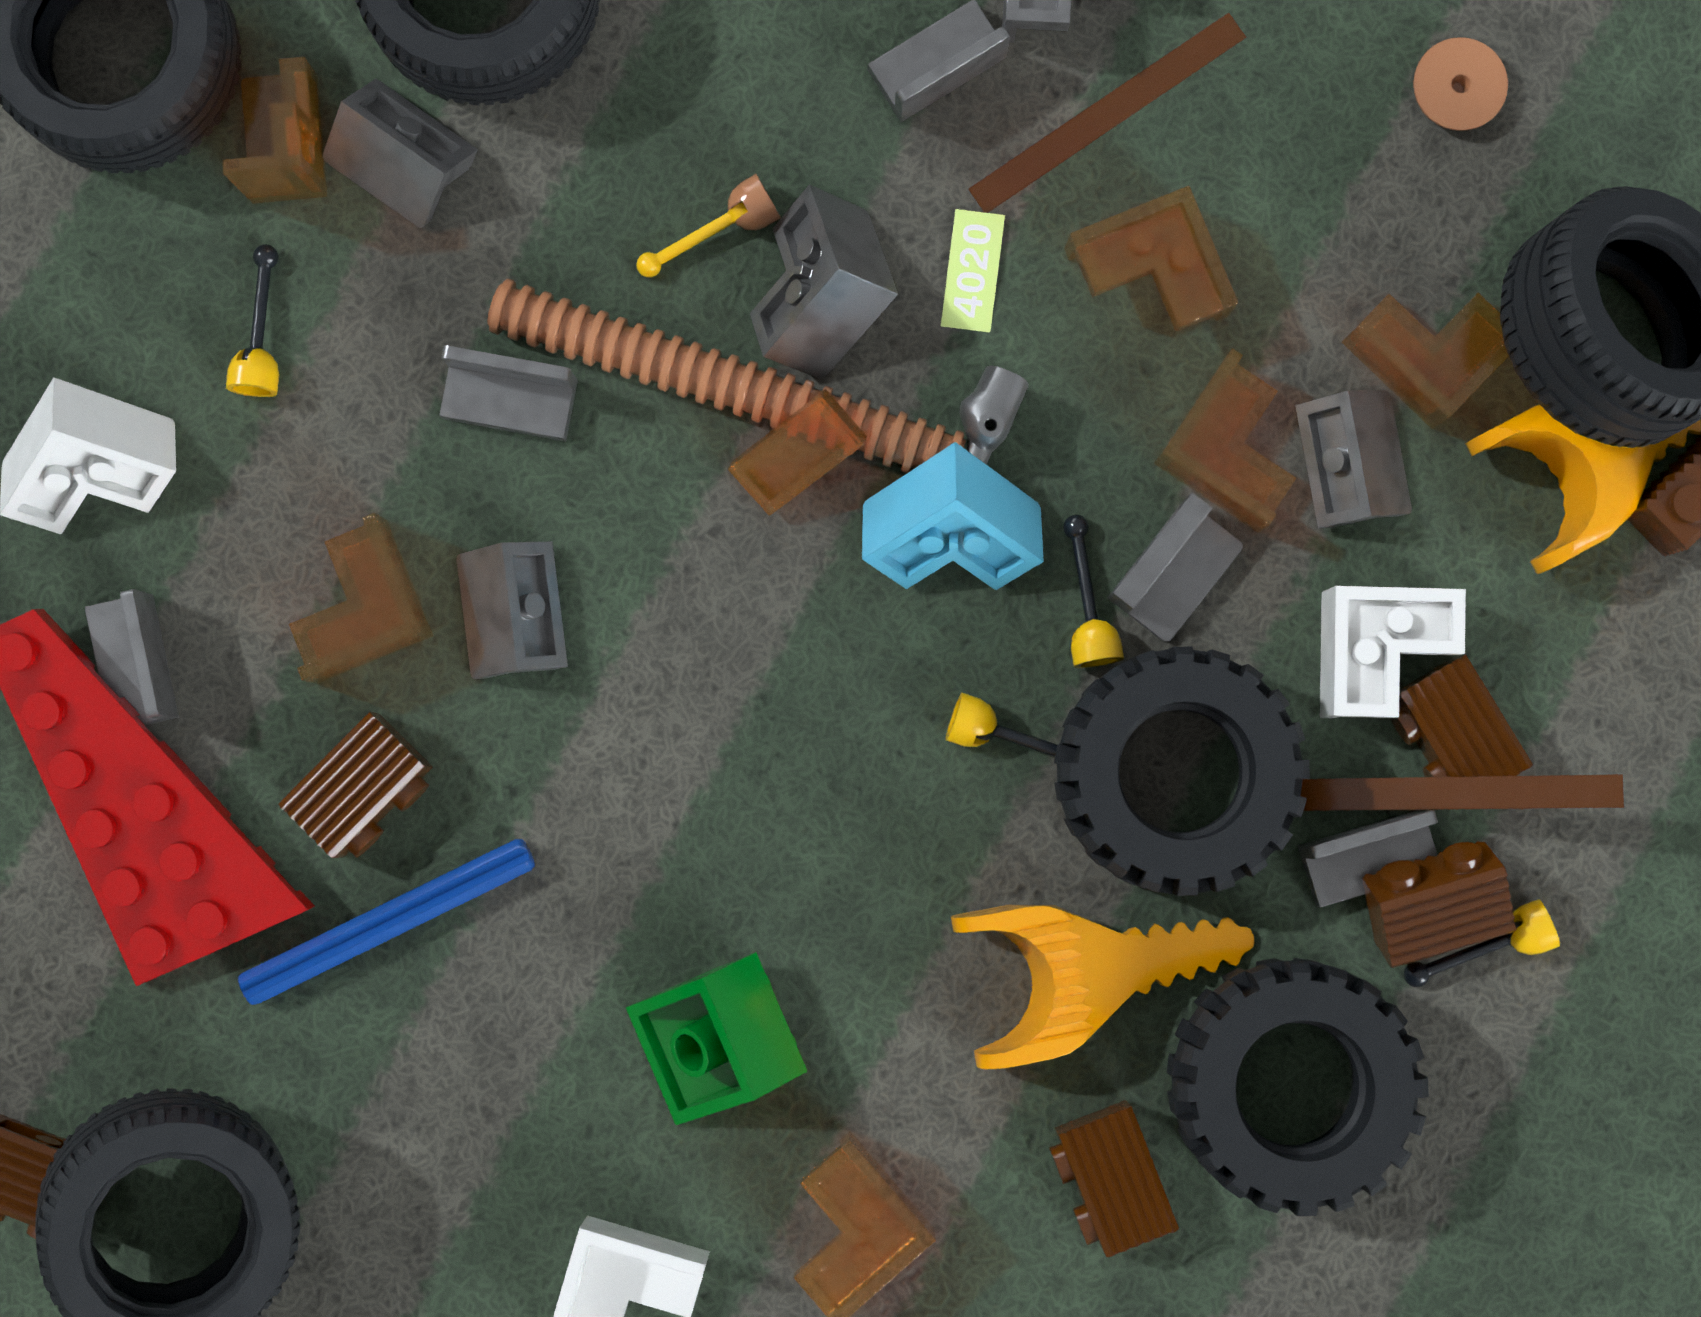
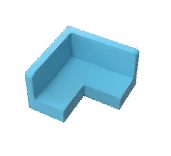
M954 442L864 502L862 560L905 589L910 588L951 561H954L994 590H998L1044 562L1041 507L1038 502Z

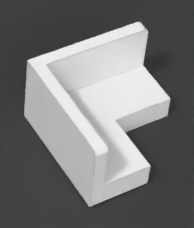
M53 377L3 460L0 515L62 534L88 493L149 513L176 472L175 422L169 417Z
M1334 586L1323 591L1321 603L1320 718L1399 717L1400 654H1465L1466 589Z
M587 1215L579 1228L553 1317H624L629 1301L683 1317H691L710 1251Z

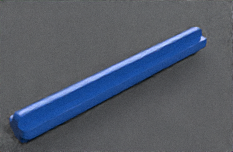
M515 839L241 973L238 977L240 989L250 1005L266 1001L531 871L535 867L532 853L523 839Z

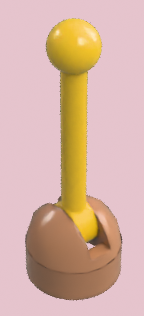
M757 174L742 181L732 190L728 198L727 213L656 254L646 252L640 255L636 263L638 272L648 278L656 276L660 272L662 264L732 224H736L745 230L756 231L781 219Z

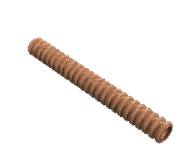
M506 279L498 286L490 305L487 324L489 325V331L493 334L499 335L502 331L508 332V338L513 341H518L521 337H524L528 346L534 348L539 343L545 344V350L552 354L556 353L558 349L563 350L564 357L570 360L575 359L577 355L583 357L584 365L591 367L595 362L601 363L603 371L610 373L614 368L619 369L621 377L629 379L632 374L639 376V382L644 385H648L651 380L658 382L657 387L661 391L666 392L669 387L676 389V394L679 397L685 398L690 393L695 395L697 403L704 404L708 399L714 401L715 409L722 411L725 406L732 407V412L735 416L741 417L746 412L752 414L751 419L753 422L760 423L764 418L770 420L771 428L778 430L782 424L789 427V434L797 436L800 431L808 433V440L816 442L818 437L827 440V447L835 448L838 443L846 446L845 452L853 455L855 450L865 452L864 459L872 461L874 456L883 458L884 466L891 467L893 462L902 465L901 471L904 473L915 469L954 442L963 448L966 443V439H964L965 433L957 430L955 435L945 433L946 426L938 424L936 429L926 426V419L919 418L917 423L907 420L908 413L900 411L898 417L889 414L888 406L881 405L880 409L877 410L870 407V400L862 399L859 404L851 401L852 395L844 392L842 397L833 395V388L825 386L823 391L814 389L815 384L813 381L806 380L804 385L796 383V376L788 373L785 378L777 376V369L769 367L764 372L758 370L757 362L750 361L746 366L740 364L739 356L732 354L728 359L722 358L719 349L713 348L708 353L702 351L701 343L693 342L691 346L684 345L683 337L676 335L672 340L665 338L664 331L656 329L653 334L646 332V325L637 323L634 328L628 326V320L620 316L616 321L609 319V313L600 310L595 315L591 313V308L588 305L581 304L577 309L572 307L570 299L562 298L559 302L553 301V294L547 291L538 296L535 294V289L532 286L525 285L522 289L516 288V282L511 279Z

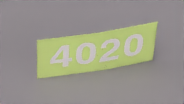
M955 209L941 319L942 327L990 333L1005 215Z

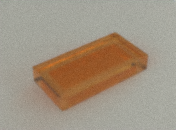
M824 389L734 459L728 470L770 516L863 446L867 436L832 395Z

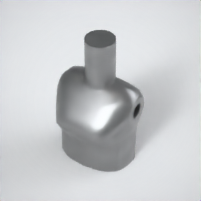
M987 366L974 392L961 402L959 412L969 440L966 450L985 464H987L991 453L1006 439L1029 385L1021 376L997 366Z

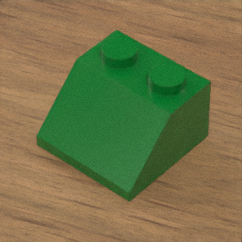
M757 952L721 965L626 1007L675 1125L754 1101L807 1072V1068L797 1048L796 1040L788 1027Z

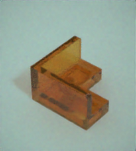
M305 57L279 59L280 75L250 77L243 79L241 82L247 157L225 159L222 163L223 174L252 203L327 197L325 161L322 157L324 148L318 75Z
M1190 186L1089 225L1069 235L1064 250L1069 261L1077 259L1092 297L1152 274L1176 332L1214 317L1216 322L1227 318L1238 305L1236 295Z
M1479 292L1435 336L1394 297L1388 294L1341 342L1431 429L1450 418L1509 357L1504 344L1500 312Z
M1232 348L1220 362L1153 464L1259 533L1268 527L1277 515L1275 510L1296 480V477L1244 444L1278 390L1238 365L1243 355Z
M375 512L362 517L364 526L324 541L347 600L289 624L304 662L303 666L297 668L302 681L318 684L434 636L389 523Z
M851 1131L840 1139V1146L801 1179L800 1184L841 1231L794 1273V1279L827 1317H850L936 1241L934 1227Z

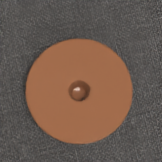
M1451 38L1437 43L1423 55L1415 70L1413 88L1420 109L1431 121L1446 129L1467 131L1485 125L1497 115L1507 96L1508 78L1501 59L1490 47L1470 38Z

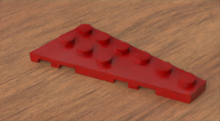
M33 609L0 624V689L136 986L315 907L301 890L296 891L275 869L274 865L276 863L262 847H255L230 819L231 813L166 742H159L138 719L140 714L125 697L119 698L94 670L95 665L44 609Z

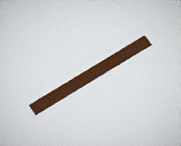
M1227 13L971 186L968 190L984 213L990 212L1247 37L1230 13Z
M1623 774L1303 779L1300 795L1307 798L1303 811L1624 808Z

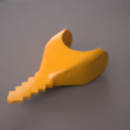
M1536 405L1465 444L1472 456L1486 450L1504 446L1532 452L1537 459L1547 463L1550 471L1558 478L1559 488L1564 494L1563 507L1565 516L1557 539L1540 555L1530 561L1535 572L1540 574L1608 539L1630 518L1638 506L1653 462H1659L1664 459L1667 446L1673 448L1684 447L1687 432L1701 435V420L1656 444L1635 448L1618 447L1576 434L1552 418L1541 405Z
M1005 905L951 916L953 932L955 933L994 930L1004 934L1018 946L1028 963L1032 975V992L1029 1005L1019 1024L1005 1037L974 1050L976 1066L980 1069L1009 1068L1070 1054L1083 1045L1136 991L1148 994L1154 981L1164 987H1169L1176 974L1192 980L1199 966L1205 971L1215 973L1222 960L1229 965L1237 966L1242 955L1254 947V935L1251 929L1238 926L1229 917L1221 919L1216 928L1209 921L1202 919L1192 931L1183 922H1178L1170 933L1165 931L1163 927L1154 924L1148 933L1144 935L1136 927L1129 928L1124 933H1119L1056 905Z

